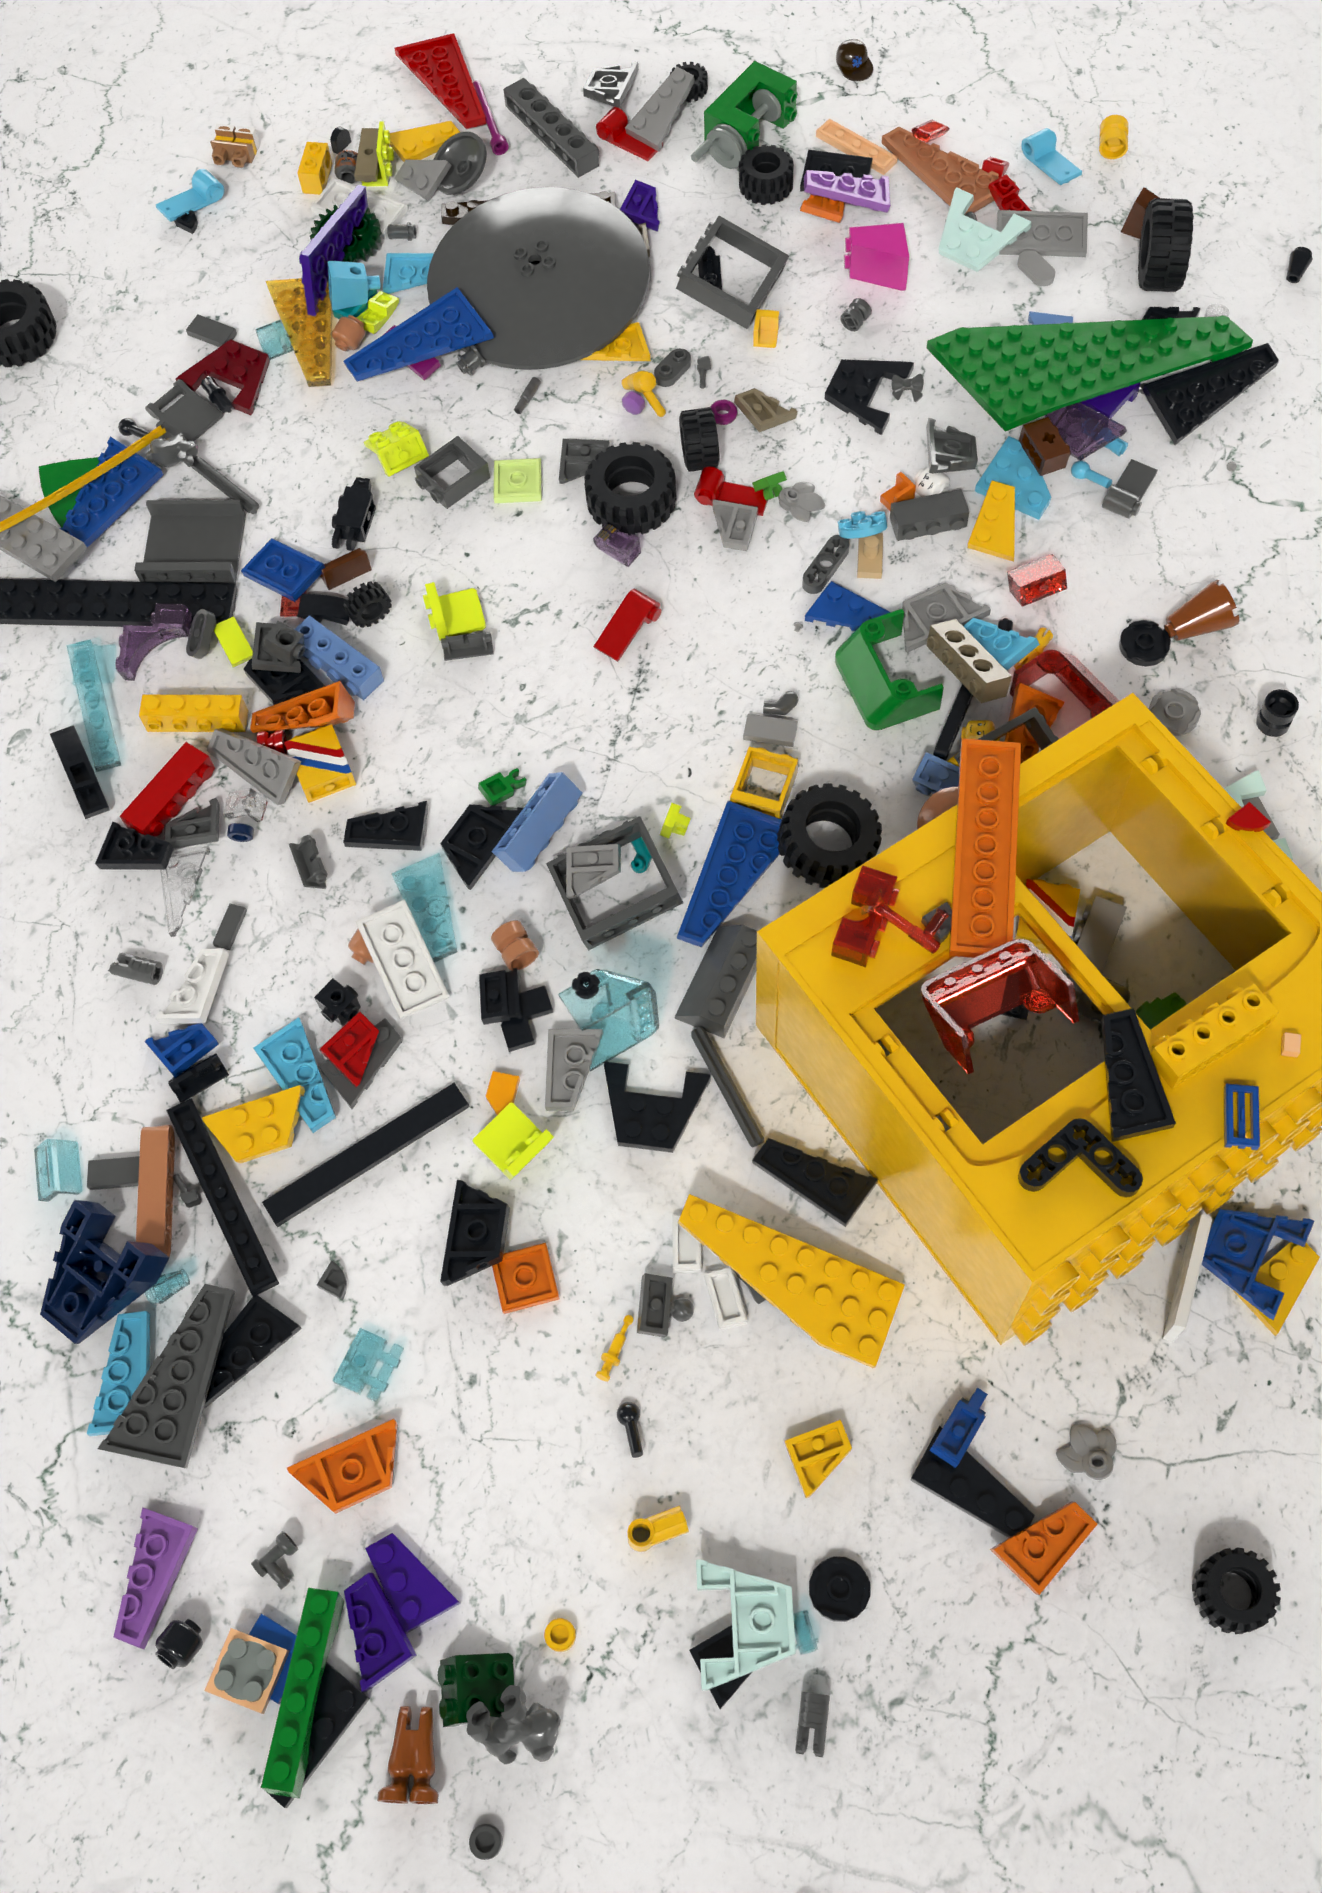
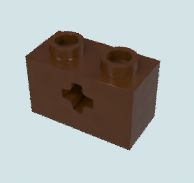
M1049 417L1023 425L1019 442L1039 475L1043 476L1066 468L1071 453L1070 447L1063 441L1058 428L1053 425Z

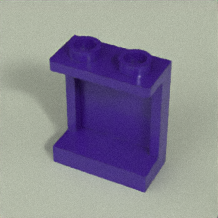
M1140 383L1067 406V410L1086 421L1091 419L1099 426L1108 428L1111 418L1126 401L1133 402L1137 397Z

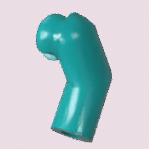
M640 837L631 842L637 853L631 862V868L636 873L645 872L652 860V856L643 838Z

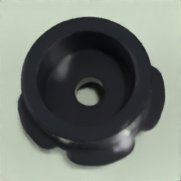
M581 972L577 978L573 979L572 989L576 991L575 993L578 997L591 999L599 991L598 985L600 980L595 974L591 975L589 972ZM584 983L589 984L587 987L583 986Z

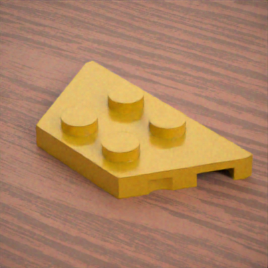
M298 1085L204 1116L202 1120L232 1158L241 1164L292 1147L294 1127L298 1122L300 1114L297 1110L300 1097L304 1096L305 1089L303 1086Z

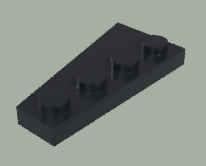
M1134 1008L1103 1015L1102 1032L1111 1141L1115 1142L1174 1128L1176 1122Z
M260 1296L252 1297L223 1335L204 1408L214 1402L302 1329L301 1326Z
M327 1661L313 1716L308 1765L303 1787L370 1699ZM269 1794L284 1808H288L294 1800V1797Z

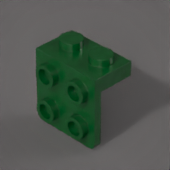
M511 1654L455 1655L440 1660L437 1676L438 1682L441 1685L442 1699L439 1703V1714L441 1719H443V1727L467 1724V1711L479 1701L483 1702L488 1708L490 1716L498 1718L502 1716L501 1712H504V1703L501 1701L502 1693L507 1687L514 1685L513 1657Z

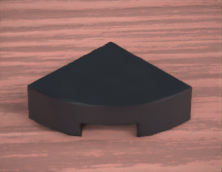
M190 210L188 215L185 213L175 220V224L177 227L193 234L197 229L198 223L196 224L197 219L193 210Z

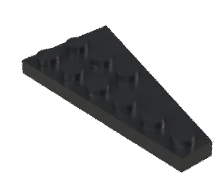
M1269 343L1145 384L1142 391L1174 445H1176L1277 366L1279 359Z

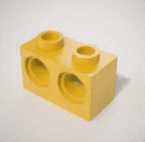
M306 142L297 172L302 192L305 194L320 195L326 188L333 164L328 143Z

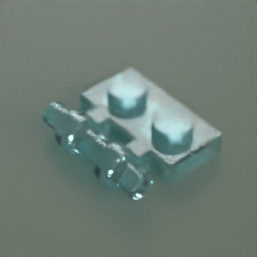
M360 1328L332 1381L358 1395L362 1393L365 1385H368L371 1388L366 1397L377 1402L381 1393H385L389 1385L387 1381L393 1369L398 1368L401 1362L399 1358L404 1348L394 1343L389 1353L383 1352L388 1343L387 1340ZM377 1362H382L383 1365L377 1377L371 1376Z

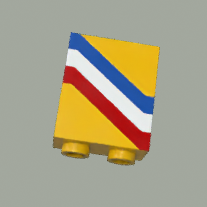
M332 724L319 727L315 731L302 736H295L291 740L284 742L289 756L301 761L297 776L308 803L356 785Z
M1027 879L1025 886L1072 939L1080 889L1073 888L1068 884L1057 885L1047 883L1042 879ZM1019 917L1013 947L1051 954Z

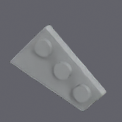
M548 1029L546 1111H574L604 1034L603 1029Z

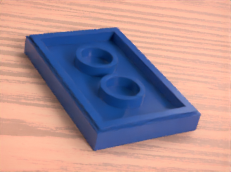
M271 538L245 565L241 572L244 577L296 602L322 574L321 570L325 566L322 562Z

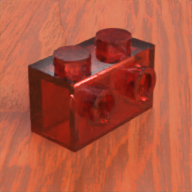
M1053 554L1007 572L1009 591L1022 607L1067 589L1066 569Z

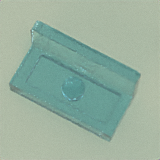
M46 1139L34 1149L38 1201L49 1202L59 1193L79 1195L82 1192L77 1141Z

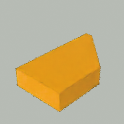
M496 1071L492 1072L486 1099L497 1115L509 1103H514L520 1082L519 1076Z

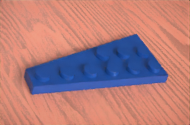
M456 287L343 362L358 382L493 339L494 336L462 292Z
M727 801L679 929L677 939L701 948L780 855L777 834L781 819Z

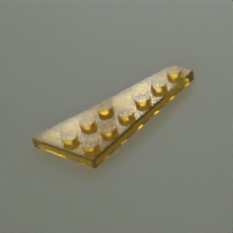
M302 278L265 281L308 387L330 386L333 311L329 297L328 282L325 290L326 296L324 300L318 301L317 308L319 311L315 317L307 314Z

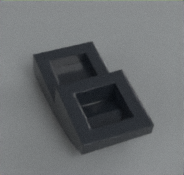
M321 594L301 595L297 617L306 619L308 616H311L320 624L322 619L345 626L349 622V616L343 607L345 604L344 598Z

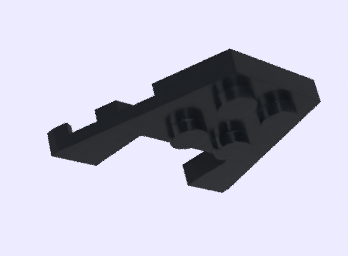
M841 359L825 391L824 399L845 413H852L859 418V422L864 425L869 424L875 428L874 431L882 435L889 422L890 413L870 408L869 406L883 378L892 380L893 375H897L902 379L909 378L913 371L914 363Z
M604 1061L618 1146L673 1153L689 1123L690 1117L700 1103L706 1087L710 1084L711 1074L686 1071L682 1098L627 1092L629 1064Z

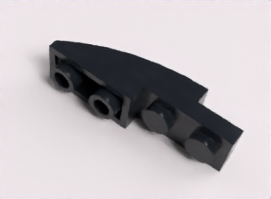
M74 725L50 733V737L85 819L110 811Z

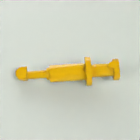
M631 1315L625 1316L620 1333L615 1334L608 1352L601 1355L604 1364L601 1371L596 1372V1377L600 1380L608 1382L612 1366H619L620 1364L618 1356L626 1341V1330L633 1323Z

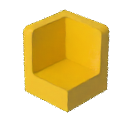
M757 309L753 331V346L775 348L779 330V311Z

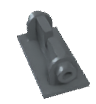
M485 630L480 633L468 634V636L448 637L447 635L445 636L446 638L441 639L444 661L493 655L491 633H485Z
M306 835L301 838L300 844L290 843L289 847L303 886L326 889L325 881L328 874L324 869L321 858L316 857L319 852L315 839L310 835Z

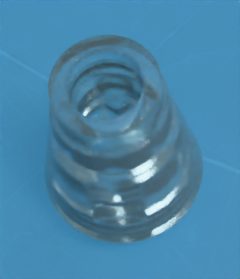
M184 1269L161 1275L157 1283L145 1292L147 1299L151 1304L164 1303L190 1285L188 1274Z

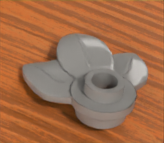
M796 483L792 488L782 489L778 496L780 506L784 510L790 511L794 518L803 522H809L810 512L825 508L823 499L818 494L813 493L815 486L811 483Z
M1073 1425L1070 1431L1071 1447L1056 1452L1060 1463L1073 1473L1085 1472L1087 1476L1095 1480H1102L1110 1476L1113 1471L1112 1456L1117 1450L1114 1435L1108 1429L1096 1435L1087 1426ZM1094 1460H1101L1103 1465L1096 1467L1092 1462Z

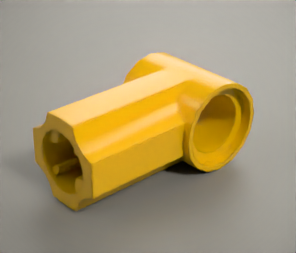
M679 1505L648 1518L632 1521L628 1527L627 1538L632 1549L644 1552L654 1545L688 1533L689 1529ZM638 1528H644L649 1532L650 1537L647 1541L640 1543L634 1540L633 1532Z

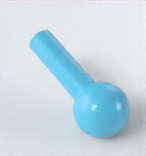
M1077 461L1072 465L1071 474L1075 478H1086L1105 488L1111 486L1112 480L1091 470L1087 462Z

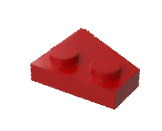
M359 1012L329 1039L319 1051L357 1088L360 1085L379 1030Z

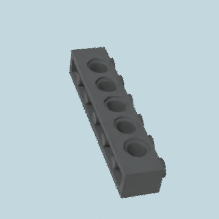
M522 78L503 89L505 106L578 178L599 167L598 147L591 143L585 134L573 125L570 119H566L560 110L554 107L548 98L536 89L534 84H530L525 78Z

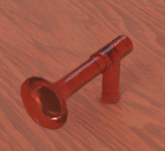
M881 888L875 889L867 897L861 908L860 913L862 915L872 912L882 916L932 954L939 949L941 943L933 937L945 919L949 917L943 910L937 908V912L926 928L922 930L885 904L881 898Z

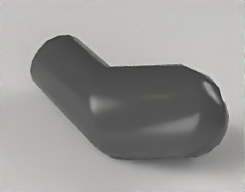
M788 691L777 702L764 701L763 714H788L798 703L797 694L794 691Z

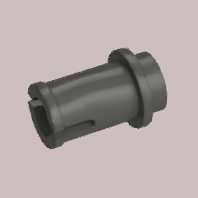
M407 222L406 225L389 224L387 227L389 239H408V241H412L417 235L416 226L412 225L411 222Z

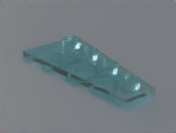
M440 853L392 873L394 882L403 900L405 899L433 962L457 953Z

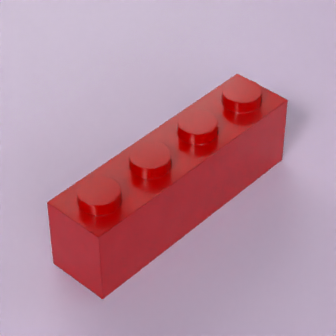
M185 742L120 815L126 828L135 829L143 835L159 836L166 823L178 815L181 807L196 794L197 789L202 783L212 776L215 767L209 755Z

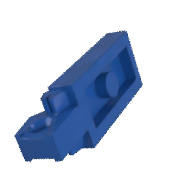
M977 1388L969 1401L962 1397L929 1451L956 1468L986 1417V1412L981 1410L980 1407L988 1394Z

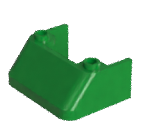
M903 609L865 621L835 653V664L866 726L872 730H882L940 710L944 689L942 683L917 691L914 683L908 679H898L891 682L872 646L902 635Z

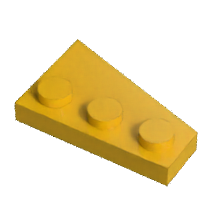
M446 121L390 133V146L393 147V150L403 162L405 160H422L436 153L447 139L460 133V131L452 121Z

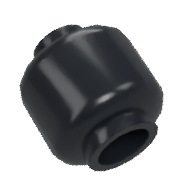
M187 1619L185 1622L180 1620L171 1621L156 1640L155 1646L158 1651L155 1655L171 1669L186 1667L202 1648L203 1641L199 1635L202 1631L201 1628L190 1619Z

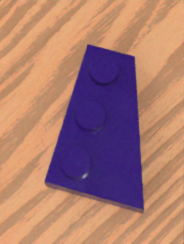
M393 1533L365 1548L405 1634L461 1604Z
M367 1573L344 1590L350 1629L353 1630L357 1650H354L356 1663H359L362 1677L360 1686L362 1692H367L417 1656L374 1573Z

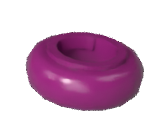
M718 400L710 406L714 413L716 424L728 425L737 417V407L729 400ZM722 410L728 411L726 414H719L718 412Z

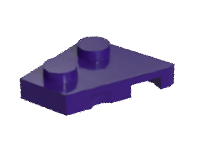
M635 179L620 210L632 222L637 224L646 223L647 228L658 232L660 222L657 214L656 187Z

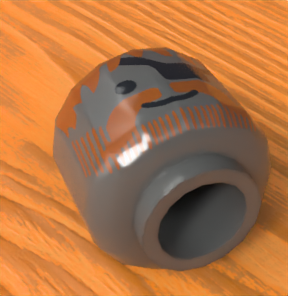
M343 150L338 153L335 159V175L338 179L351 184L358 182L355 181L354 176L357 152Z

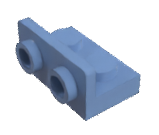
M926 752L912 781L917 786L916 790L930 796L931 793L934 794L948 787H958L960 767Z

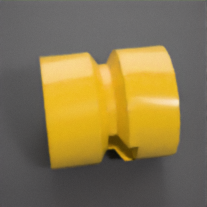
M1121 115L1108 116L1100 124L1099 152L1104 158L1118 159L1125 155L1128 150L1129 123Z

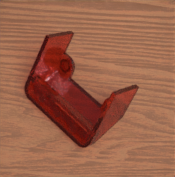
M1046 650L1014 671L1009 693L1013 697L1015 687L1019 683L1030 686L1049 673L1054 674L1090 710L1091 719L1119 702L1075 656L1057 650Z
M1027 939L1009 941L927 980L921 986L924 1005L944 1047L968 1075L974 1072L970 1048L974 1045L975 1038L971 1028L1021 1004L1034 1013H1045L1058 1007L1073 1023L1079 1022L1074 983Z

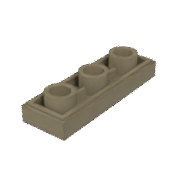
M362 128L354 174L355 181L372 182L378 179L379 162L376 149L379 128Z

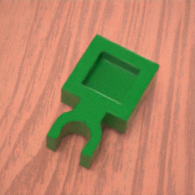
M516 768L510 771L506 777H503L499 772L479 782L478 789L489 804L495 806L513 797L514 789L526 786V778L524 777L521 780L514 779L519 775V769Z

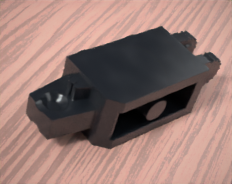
M356 477L351 487L346 486L343 495L339 496L338 510L332 517V528L335 529L331 544L333 548L339 549L344 539L346 540V549L353 551L357 541H366L376 510L371 493L372 485L370 479Z

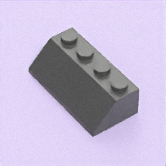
M745 925L722 926L716 930L678 1008L675 1019L697 1028L704 1027L707 1032L725 1038L756 973L758 930Z

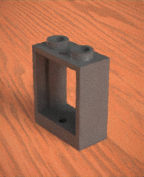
M456 436L414 466L417 485L422 490L426 489L436 503H441L446 509L490 479L488 463L459 436ZM456 460H459L470 472L443 490L432 477Z

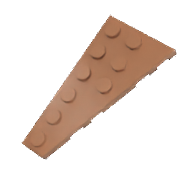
M897 127L882 136L881 143L949 206L951 205L956 187L974 195V201L966 213H974L994 201L988 186L991 182L998 179V173L993 171L988 173L979 169V164L954 152L946 153L940 150V146L935 143L929 145L921 141L920 136L901 127Z

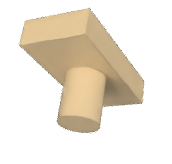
M883 533L858 539L857 578L882 579Z

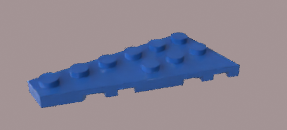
M110 436L107 442L108 447L105 453L101 452L97 466L127 447ZM135 453L114 468L84 485L75 498V506L72 510L69 509L66 514V522L59 529L81 540L88 548L163 476L162 470Z

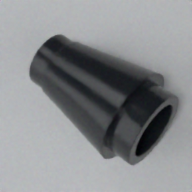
M1297 247L1291 252L1286 277L1289 282L1298 283L1311 264L1313 258L1310 249Z

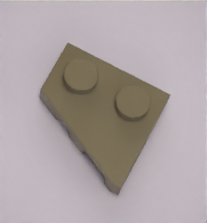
M755 388L735 395L734 403L759 433L797 417L798 411L791 408L787 410L779 406V400L768 397Z

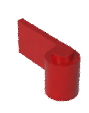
M613 107L596 124L597 135L602 140L649 161L658 151L626 134L627 116L619 107Z
M705 467L702 469L694 492V496L700 504L712 506L713 500L758 507L759 516H763L768 502L764 498L763 489L755 492L753 487L725 482L724 474L715 467Z
M635 588L630 590L593 647L618 662L644 622L650 624L652 621L658 620L661 615L660 603Z

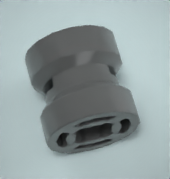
M861 298L854 299L849 308L840 317L843 326L850 331H858L863 325V321L867 320L871 315L870 305Z

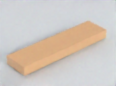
M830 118L816 130L817 138L847 155L873 158L872 169L883 175L897 163V156Z

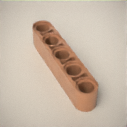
M172 1125L143 1127L140 1135L136 1242L153 1244L169 1257L172 1241L175 1133Z

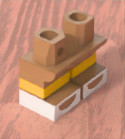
M216 124V137L210 141L213 149L212 158L216 165H223L226 160L232 161L235 167L243 168L245 163H252L260 146L256 129L242 126L235 128L234 125Z

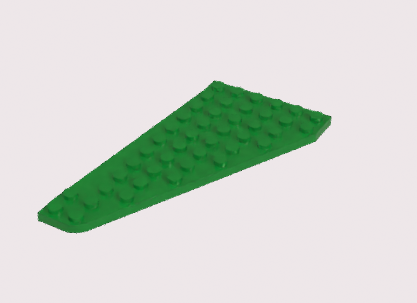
M1221 315L1218 317L961 327L928 340L926 348L1006 432L1063 407L1207 360L1214 362L1251 348L1253 339L1230 320L1229 317Z

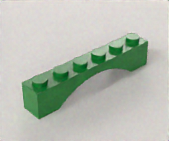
M308 1588L261 1784V1788L268 1794L300 1798L308 1765L310 1735L318 1691L330 1649L338 1632L344 1605V1599L339 1592Z

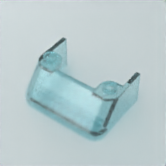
M595 969L590 974H595L599 978L600 984L598 985L599 991L593 998L582 999L578 997L572 986L559 993L560 999L581 1031L586 1029H603L604 1034L590 1067V1072L603 1065L604 1061L608 1062L649 1038L659 1029L656 991L649 982L609 970ZM588 983L583 984L585 987L589 985Z

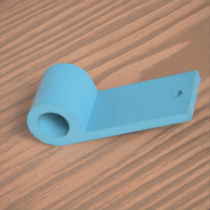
M1045 128L1024 138L1021 146L1025 157L1059 185L1068 183L1070 180L1082 175V170L1055 150L1057 137L1050 129Z
M199 169L192 177V189L156 204V208L172 222L185 213L188 215L190 210L194 212L220 200L224 194V186L208 170Z

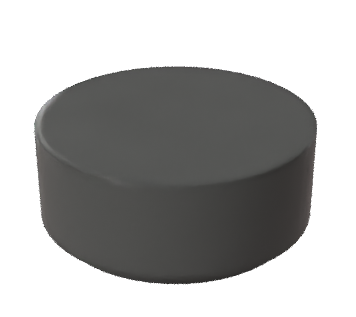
M491 1824L477 1826L469 1838V1847L472 1854L481 1860H489L497 1856L503 1844L501 1832Z

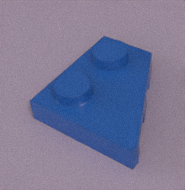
M202 1023L188 1026L183 1030L178 1029L168 1032L169 1036L154 1040L151 1037L145 1040L148 1047L175 1078L219 1045Z

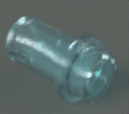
M807 1610L793 1614L794 1632L797 1642L795 1648L799 1649L800 1655L818 1650L817 1643H819V1639L814 1636Z

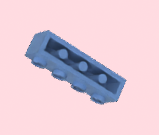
M308 616L295 628L296 631L304 634V646L306 649L303 656L309 660L315 669L319 670L321 668L334 683L341 681L350 695H357L362 700H365L384 682L378 665L311 616Z
M563 772L549 773L492 850V853L512 872H526L534 866L535 858L540 851H543L549 845V839L553 833L564 824L566 815L577 806V800L582 795V792Z

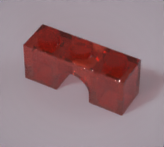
M862 866L853 889L851 904L863 908L869 916L860 921L842 918L833 941L831 956L863 967L867 966L869 958H876L881 941L876 940L879 931L885 933L890 920V915L886 914L889 905L895 906L900 889L895 888L897 876Z

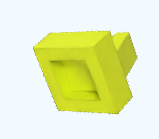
M671 803L660 836L669 839L671 833L685 835L691 818L679 813L680 805Z

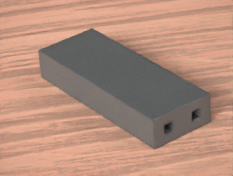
M229 904L214 938V947L231 950L247 912L245 907Z

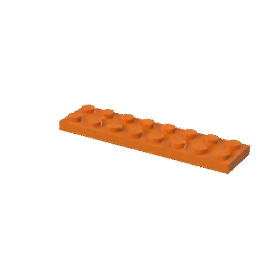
M962 738L949 956L1011 961L1021 743Z

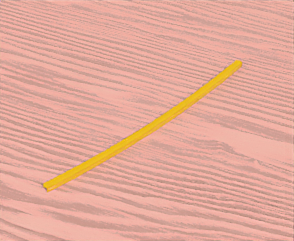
M161 425L88 473L1 521L0 533L47 508L114 468L149 445L151 441L165 434V428L162 429Z

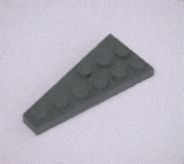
M204 1284L185 1313L181 1324L172 1333L166 1347L160 1356H157L131 1396L132 1399L125 1410L118 1416L112 1430L97 1449L187 1469L235 1295L234 1290Z

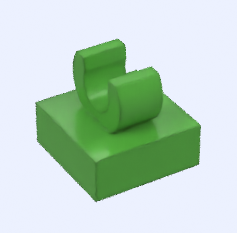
M784 471L752 482L755 492L764 489L763 495L767 501L774 498V495L775 497L779 496L783 488L778 483L787 479Z

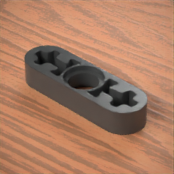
M834 535L826 542L803 574L802 587L807 593L817 594L824 589L849 553V540L847 538ZM839 545L842 546L836 550L834 555V547H838ZM826 560L830 561L833 565L829 568H823L819 563ZM817 574H818V582H817V581H814V579L817 577Z

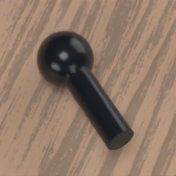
M130 418L122 419L118 425L119 432L124 436L133 434L142 438L150 433V431L138 427L135 421Z
M625 1402L617 1409V1419L625 1426L631 1456L638 1458L643 1455L637 1428L640 1410L636 1404Z

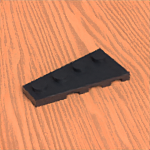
M770 1138L767 1139L752 1160V1163L844 1227L848 1225L878 1183L877 1178L861 1175L853 1169L829 1163L826 1159L818 1156L817 1158L803 1153L802 1150Z
M939 1425L911 1481L1008 1538L1029 1527L1035 1515L971 1454L966 1451L955 1468L929 1451L942 1430V1427Z

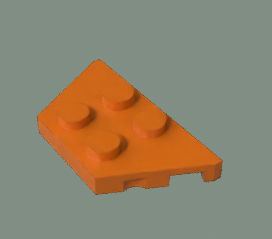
M395 1419L385 1422L289 1466L287 1470L335 1514L392 1488L397 1422Z

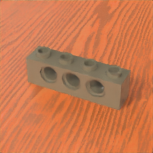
M956 619L930 626L926 646L980 703L1007 697L1012 676Z

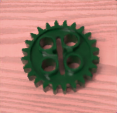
M334 205L333 211L326 209V215L319 214L320 221L314 220L315 227L311 228L312 234L310 239L316 236L320 228L338 209L336 205ZM367 208L359 227L353 228V239L350 245L345 244L342 251L345 253L342 262L358 263L359 259L366 262L365 256H373L372 249L378 250L377 243L381 242L380 235H382L379 220L376 219L375 213L370 212L369 208Z

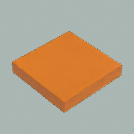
M546 1243L504 1253L502 1262L492 1266L503 1314L560 1299Z

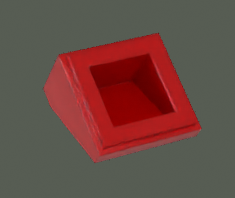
M990 156L984 160L982 170L988 173L991 171L999 174L998 178L1004 176L1010 163Z

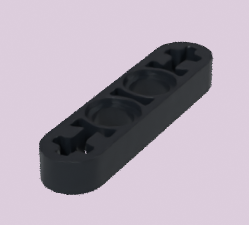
M963 684L933 753L934 756L945 761L949 756L974 696Z

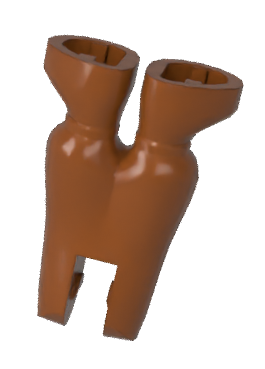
M400 1707L388 1763V1773L392 1778V1782L390 1785L379 1790L378 1802L408 1804V1782L412 1774L414 1784L410 1792L409 1802L412 1804H438L439 1794L430 1786V1779L435 1773L432 1707L421 1708L418 1730H411V1707Z

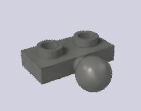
M647 1273L642 1275L637 1333L666 1337L668 1335L670 1314L680 1322L687 1321L693 1316L694 1307L688 1299L679 1298L671 1302L673 1278Z

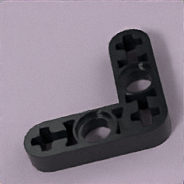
M1081 1118L1069 1122L1022 1164L1018 1174L1019 1183L1024 1189L1032 1192L1039 1191L1079 1157L1119 1196L1132 1197L1139 1191L1143 1182L1142 1173L1095 1126ZM1083 1130L1086 1132L1084 1139L1078 1138L1076 1140L1073 1138L1075 1131L1080 1132ZM1093 1140H1095L1097 1143L1091 1147L1089 1152H1087L1086 1148L1088 1146V1143L1091 1145ZM1060 1148L1065 1153V1160L1058 1163L1053 1162L1048 1157V1150ZM1100 1150L1106 1151L1111 1155L1112 1162L1108 1165H1101L1096 1162L1094 1153ZM1043 1163L1045 1168L1039 1175L1040 1181L1035 1178L1030 1181L1027 1178L1028 1169L1031 1172H1035ZM1116 1164H1120L1121 1166L1118 1171L1115 1170L1113 1175H1110L1109 1172L1115 1168ZM1131 1176L1133 1178L1131 1185L1126 1184L1123 1186L1120 1183L1122 1177L1127 1178Z

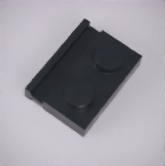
M513 968V971L509 972L501 970L479 974L481 1020L483 1024L510 1021V1018L514 1017L521 1019L522 1006L518 969Z

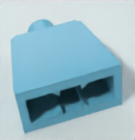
M328 261V287L332 310L366 304L368 302V290L381 289L379 275L367 276L363 263Z

